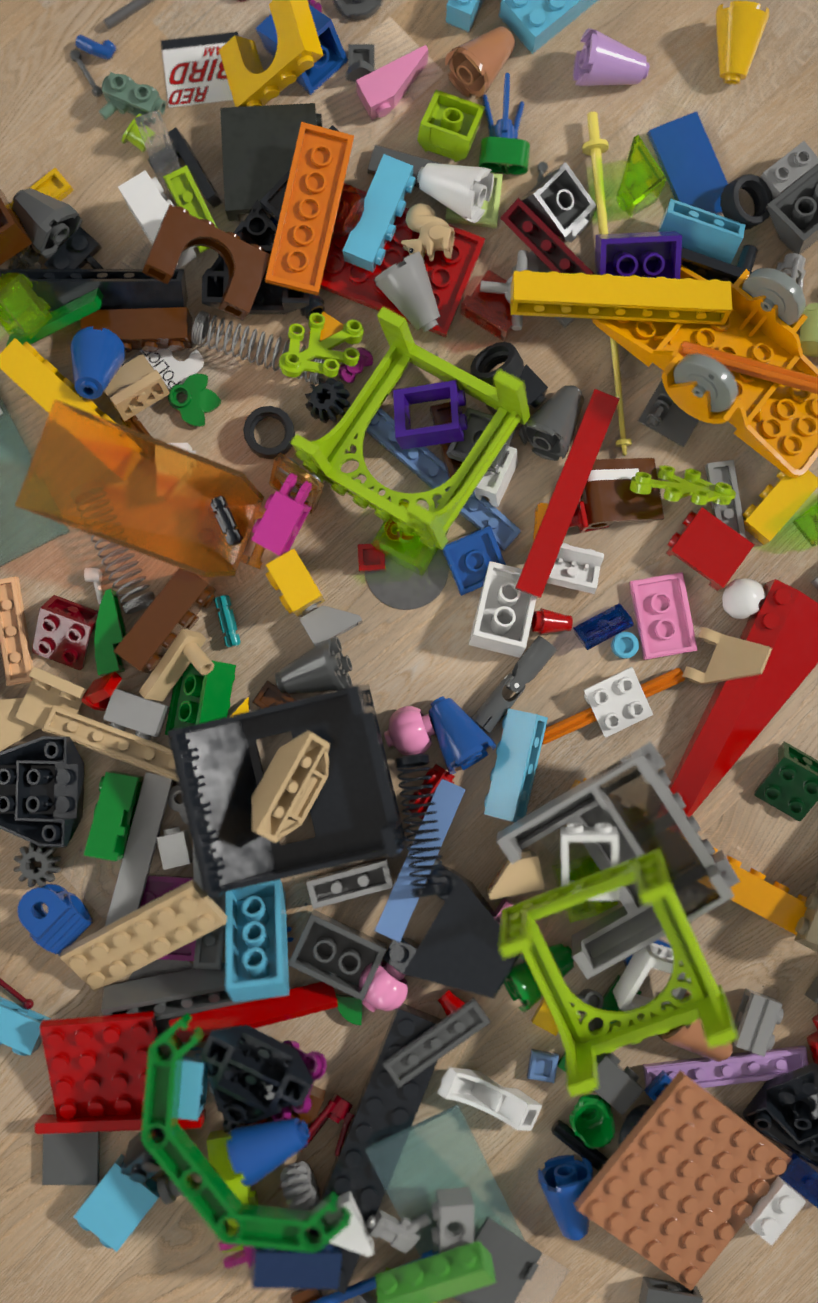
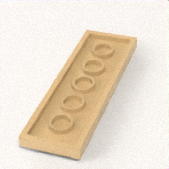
M191 880L64 948L59 958L96 992L104 988V986L225 925L227 915L211 898L209 899V896L194 880Z

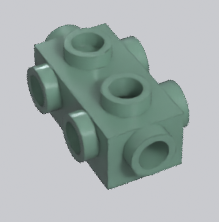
M112 72L103 80L102 92L107 104L98 112L105 120L118 110L121 114L128 112L135 116L141 113L144 120L156 124L158 117L164 114L166 101L161 99L159 92L152 86L139 85L127 75L114 74Z

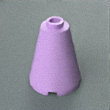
M588 28L580 41L585 43L582 51L577 50L573 79L577 81L576 85L639 84L642 79H646L649 72V63H647L646 56L595 29Z

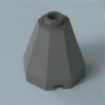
M32 188L18 191L13 198V210L33 245L45 258L51 257L82 224L83 220L78 216V212L69 204Z

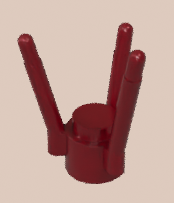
M335 1093L325 1109L308 1128L310 1137L307 1139V1145L304 1148L308 1146L329 1118L338 1124L341 1120H344L334 1153L338 1157L344 1144L349 1124L354 1117V1114L350 1112L353 1105Z

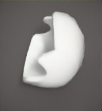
M747 578L735 579L730 582L723 592V608L727 614L735 619H746L759 611V602L766 598V593L763 586L755 580Z

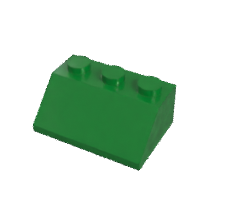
M211 660L214 663L213 670L206 675H201L194 665L190 663L173 687L165 735H168V731L226 718L230 708V697L235 680L236 665Z

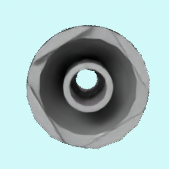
M420 252L404 258V261L397 265H392L375 277L374 281L379 289L416 330L422 328L426 332L438 325L436 319L440 317Z

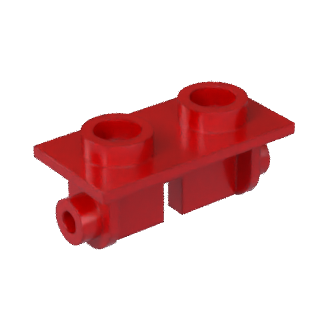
M435 764L425 774V776H432V778L426 779L422 783V785L432 784L434 786L418 789L412 795L435 793L442 779L454 784L452 780L455 776ZM433 796L409 800V804L429 803ZM429 806L418 807L409 811L411 813L426 812Z

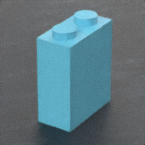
M122 1154L74 1215L82 1229L94 1233L99 1237L102 1245L109 1249L112 1248L116 1252L160 1196L157 1182L152 1178L147 1182H135L129 1176L120 1173L125 1158Z

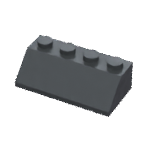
M818 164L767 204V210L779 239L796 254L803 253L818 241Z

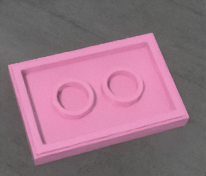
M683 572L630 581L629 585L643 660L698 651Z

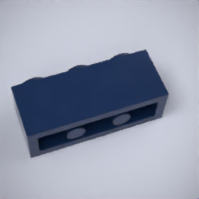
M330 1242L317 1252L252 1246L249 1274L252 1288L338 1289L342 1252L339 1246Z

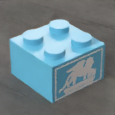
M192 1047L183 1055L178 1119L198 1120L206 1105L208 1065L207 1062H203L201 1056L203 1048Z

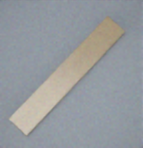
M52 706L42 728L43 732L53 736L70 737L74 744L179 782L171 748L63 708Z

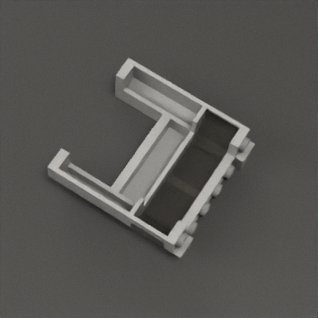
M651 742L497 834V843L511 864L521 859L524 848L568 822L583 824V827H595L597 823H609L612 827H617L619 834V864L660 848L665 860L669 880L688 922L733 898L734 894L731 887L740 882L724 852L720 850L716 853L708 838L702 840L698 834L701 828L693 815L687 817L683 808L686 807V804L679 793L673 794L669 789L668 785L671 784L669 777L663 769L658 771V769L666 764ZM582 842L601 871L611 867L610 842ZM637 881L619 888V900L623 907L572 935V957L587 979L666 936L652 904H643L639 895Z

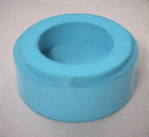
M621 632L615 635L611 641L612 652L621 659L634 656L639 649L637 637L630 632Z

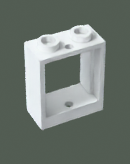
M570 823L566 827H560L561 886L574 882L569 881L568 842H610L611 867L619 864V834L617 827H612L609 823H597L595 827H583V824ZM619 888L586 901H619Z
M651 943L634 953L613 989V994L621 1010H633L653 1000L636 993L651 968L672 973L673 952L671 948ZM681 973L678 979L685 980V973ZM675 988L671 993L674 997L681 999L687 989ZM665 1001L660 1006L668 1004L670 1001Z

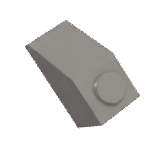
M317 605L307 608L302 612L304 616L299 618L315 647L325 640L338 637L363 623L360 615L324 605L319 608Z

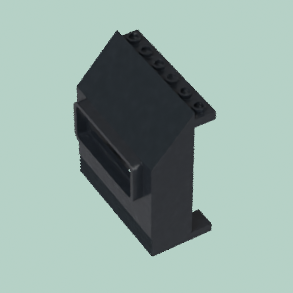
M369 684L355 685L334 692L168 731L176 775L179 779L182 801L188 818V827L192 835L195 857L201 874V883L209 899L219 897L227 891L384 855H387V858L398 856L407 845ZM306 731H310L330 743V750L328 751L329 776L310 809L315 837L282 845L280 841L275 843L255 833L252 828V796L264 776L256 741L260 738L285 732H291L293 739Z

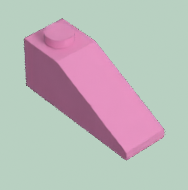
M426 45L356 80L357 94L371 120L388 115L428 63V48Z

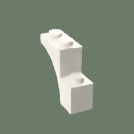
M449 1067L442 1077L441 1086L438 1094L445 1099L455 1100L478 1108L502 1120L514 1129L522 1131L532 1130L543 1106L519 1089L502 1087L477 1070Z

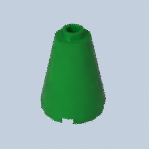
M561 943L548 946L563 978L574 968L573 961L575 960L572 957V950L569 946L564 947ZM520 954L503 984L512 1000L519 999L522 1003L518 1008L526 1012L543 995L524 955Z

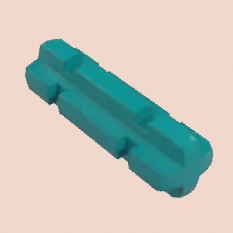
M228 595L218 596L214 599L216 609L220 611L217 614L222 634L225 633L226 635L223 637L225 646L229 648L238 646L241 641L239 634L235 632L238 629L233 609L229 608V606H232L230 597Z

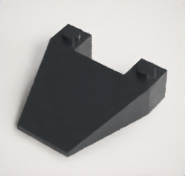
M449 867L437 868L433 874L444 873L445 876L430 879L427 883L445 882L447 886L446 891L448 892L437 895L445 903L421 944L419 945L407 937H402L400 942L393 940L382 959L402 974L495 998L521 952L504 958L499 949L500 918L470 880Z

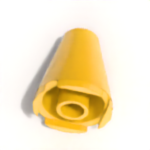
M731 1L730 7L723 8V4L716 8L719 75L726 84H739L740 80H744L748 74L770 13L767 7L765 12L760 10L761 4Z

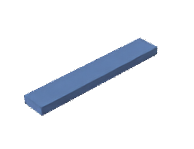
M444 779L441 780L431 802L436 804L430 805L426 811H436L437 813L425 815L422 820H438V822L420 825L419 830L439 829V831L415 837V839L440 838V840L411 846V848L442 846L466 789ZM409 850L408 854L416 852V850ZM439 850L416 854L413 857L437 856ZM406 857L375 932L395 941H401L419 897H412L411 890L424 887L412 886L410 883L414 880L425 878L411 877L409 875L411 872L424 868H410L408 865L422 859H409ZM435 860L421 862L414 865H433ZM431 870L419 872L416 874H430Z

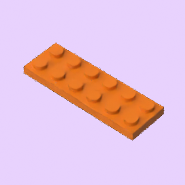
M301 122L265 278L266 283L319 295L354 135Z

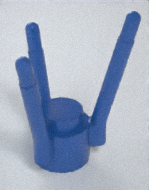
M505 73L503 118L497 120L495 126L487 95L484 94L482 96L489 127V137L518 139V128L524 102L521 101L519 103L514 124H512V121L508 119L509 73Z

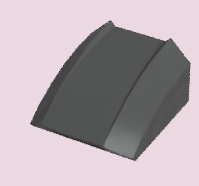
M566 162L545 175L522 199L557 236L569 242H573L591 223L597 206Z

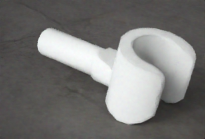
M85 568L84 579L86 582H94L98 604H101L103 598L101 588L103 573L99 568Z

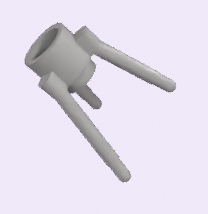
M787 254L784 262L777 264L776 270L787 274L795 282L797 281L803 292L806 259L800 254Z

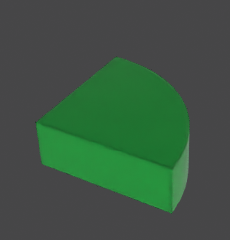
M336 994L337 1008L340 1014L350 1023L361 1025L362 1000L352 995Z

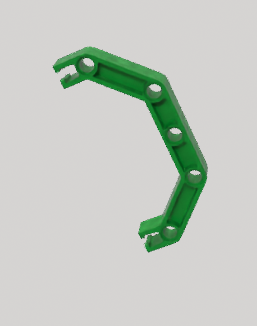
M187 1012L157 1038L149 1048L141 1133L144 1146L222 1242L263 1248L317 1252L349 1225L352 1213L346 1206L340 1210L342 1215L332 1223H328L323 1216L328 1210L332 1213L337 1210L338 1196L334 1191L311 1211L242 1204L178 1124L183 1055L205 1035L200 1027L194 1030L195 1034L186 1043H182L180 1038L175 1035V1031L179 1027L185 1030L188 1027L187 1023L193 1019ZM161 1044L168 1045L172 1054L169 1056L165 1055L161 1050ZM154 1127L161 1128L164 1131L165 1137L158 1136L154 1131ZM190 1173H197L201 1178V1182L194 1181ZM227 1219L235 1220L239 1227H231ZM310 1227L316 1228L320 1235L313 1236L307 1229Z

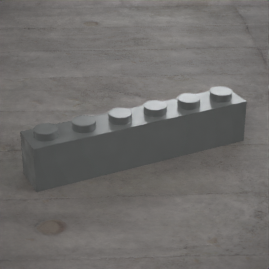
M226 962L222 963V971L189 969L104 986L101 1012L105 1016L154 1011L156 1021L185 1015L187 1012L191 1014L262 999L233 1002L226 990Z

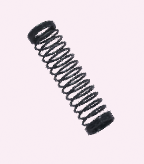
M427 754L407 755L395 759V769L402 771V773L398 774L397 778L405 780L398 785V787L406 789L401 791L399 795L407 798L402 800L400 804L410 806L403 809L401 813L412 815L403 819L404 823L413 824L405 827L404 831L414 833L406 836L405 840L415 842L407 845L406 849L416 850V852L408 854L407 858L422 859L414 861L408 866L410 868H424L409 874L411 877H425L410 883L412 886H426L412 889L411 894L413 898L441 895L448 892L446 891L447 886L445 882L417 883L444 877V873L416 874L444 867L443 864L414 865L441 859L442 855L413 857V855L439 850L442 847L411 848V846L438 841L440 838L409 839L413 836L437 832L439 829L407 830L412 827L438 822V820L406 821L419 816L436 814V811L405 812L418 807L435 805V802L422 804L404 803L417 798L431 797L435 795L434 793L403 795V793L408 791L431 788L434 785L400 786L408 782L432 778V776L417 778L400 777L411 772L430 770V767L400 769L429 764L430 756Z

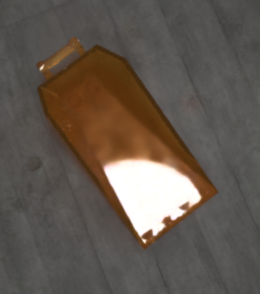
M56 399L54 400L17 498L16 507L203 577L235 576L240 562L257 569H261L263 564L261 561L265 551L263 546L256 543L251 557L243 554L256 519L258 520L264 515L263 512L259 511L264 496L243 472ZM223 496L228 504L226 508H230L238 526L236 529L240 530L243 537L240 544L230 546L225 538L227 534H223L215 516L217 513L213 512L210 505L214 497Z

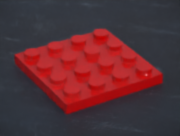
M154 1011L42 1021L40 1032L57 1118L71 1119L84 1116L143 1114L148 1052L152 1043L158 1038Z

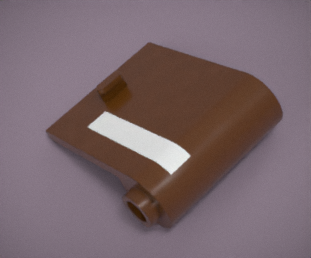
M596 458L581 495V501L584 502L589 525L587 529L607 527L614 522L664 519L659 488L652 487L651 493L646 495L637 494L630 490L632 477L637 472L648 473L652 476L651 479L658 480L654 458Z

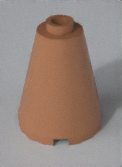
M497 27L452 49L447 54L445 66L449 64L451 71L448 76L459 92L466 97L474 95L476 96L475 99H479L488 91L515 48L513 33L505 27Z
M686 991V993H685V995L683 996V998H684V997H687V996H690L691 993H689L688 991ZM697 1019L689 1025L677 1026L664 1034L658 1035L667 1043L716 1062L728 1059L733 1052V1041L724 1046L709 1048L704 1036L701 1019Z

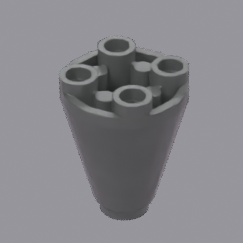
M334 637L325 640L283 667L280 672L275 674V680L281 693L334 692L352 686L348 673L352 671V663L348 655L343 656L339 638Z

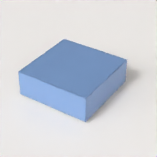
M531 1049L527 1079L554 1083L559 1055L557 1053Z

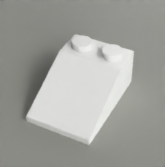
M489 561L468 645L518 658L522 656L526 649L537 598L515 589L522 569Z

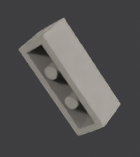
M387 857L311 877L306 881L313 909L393 888L394 885Z

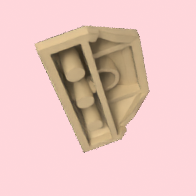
M306 731L277 750L252 796V828L255 833L276 843L281 840V837L291 833L303 824L329 776L328 751L330 750V743L312 732Z

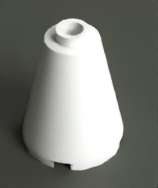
M428 163L419 170L417 182L422 191L468 222L476 223L485 212L484 209H481L484 200L489 202L491 198L494 174L490 173L491 169L485 167Z

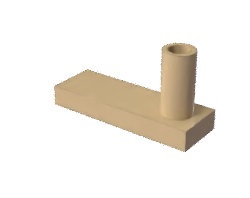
M186 629L180 631L139 690L144 699L163 702L190 663L194 665L201 675H206L213 670L214 663L201 649L207 640L202 633Z

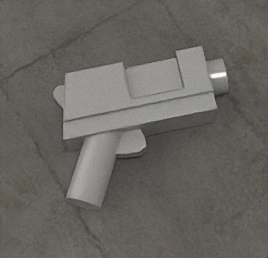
M379 1210L375 1217L370 1216L367 1219L366 1227L369 1228L371 1236L375 1238L380 1237L390 1242L394 1248L407 1253L412 1250V1247L421 1238L419 1230L432 1223L427 1212L412 1221L406 1217H403L400 1221Z

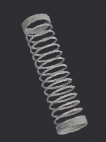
M200 311L191 332L193 344L201 345L202 347L208 344L210 350L216 347L217 352L224 350L226 355L232 352L234 358L240 355L241 360L248 358L250 363L256 360L258 366L264 363L266 369L272 366L273 370L277 371L280 368L278 365L275 369L274 364L280 349L281 337L276 342L272 361L267 366L266 360L273 343V334L268 339L264 358L259 363L258 356L266 335L265 331L262 332L256 356L251 361L250 353L256 341L257 328L251 335L248 353L243 358L242 350L249 335V326L243 332L238 354L234 355V348L241 332V323L235 329L232 348L229 352H226V345L233 330V321H230L227 326L224 344L219 350L218 343L224 331L225 318L221 319L216 333L215 344L213 347H210V340L217 325V315L213 316L210 323L208 312ZM208 332L207 342L205 344H202ZM289 339L284 345L282 354L288 351ZM305 345L302 346V349H301L300 352H302V351H304V350L306 349V346H305ZM314 359V362L322 364L325 361L324 359ZM303 371L302 375L297 378L299 380L304 376L306 382L317 385L319 378L323 374L310 372L309 379L307 380V371Z
M100 480L82 483L73 488L69 495L72 498V502L78 504L76 510L81 512L80 518L85 520L83 525L89 527L87 533L92 535L91 541L96 543L94 548L100 550L98 556L103 558L101 564L107 566L105 572L111 573L109 580L115 581L112 587L118 589L116 595L123 596L120 599V603L124 604L122 607L123 611H125L124 613L132 614L149 607L156 597L152 591L130 601L122 602L128 595L140 592L148 588L150 584L141 585L125 594H118L123 588L145 580L146 576L133 579L123 586H115L118 581L137 575L143 569L138 568L119 578H111L117 572L134 567L139 561L129 562L114 571L107 570L112 565L131 559L135 556V553L126 554L111 563H104L108 557L122 554L131 549L132 546L126 545L108 555H100L104 550L125 543L128 538H120L103 548H97L100 542L114 539L122 535L125 530H117L100 540H93L95 535L114 530L121 523L114 522L94 533L89 532L92 527L101 526L117 518V515L111 514L99 519L92 525H86L89 519L104 516L110 513L114 507H106L88 517H82L84 512L99 509L110 502V499H103L89 505L84 510H80L79 506L81 504L99 500L107 493L102 491L104 486ZM102 494L101 496H99V497H97V498H94V499H92V500H88V499H90V498H92V497H94V496H96V495ZM105 502L97 507L91 508L99 503ZM108 510L102 514L96 515L102 511Z

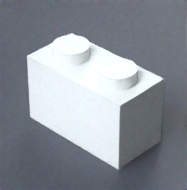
M778 1176L771 1184L769 1192L760 1198L753 1207L751 1215L744 1220L754 1232L772 1246L806 1201L794 1187Z

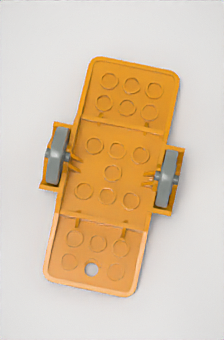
M681 265L680 279L706 280ZM760 268L750 274L745 269L734 284L731 283L732 312L725 325L592 319L599 329L649 367L654 363L663 370L662 382L664 388L679 408L690 416L706 423L722 424L728 421L737 428L733 434L787 476L792 478L801 477L818 457V394L730 371L720 362L706 355L689 354L683 357L678 353L682 341H688L818 377V369L803 354L799 335L796 333L808 318L805 314L802 315L806 306L805 296L799 285L787 274L772 268Z

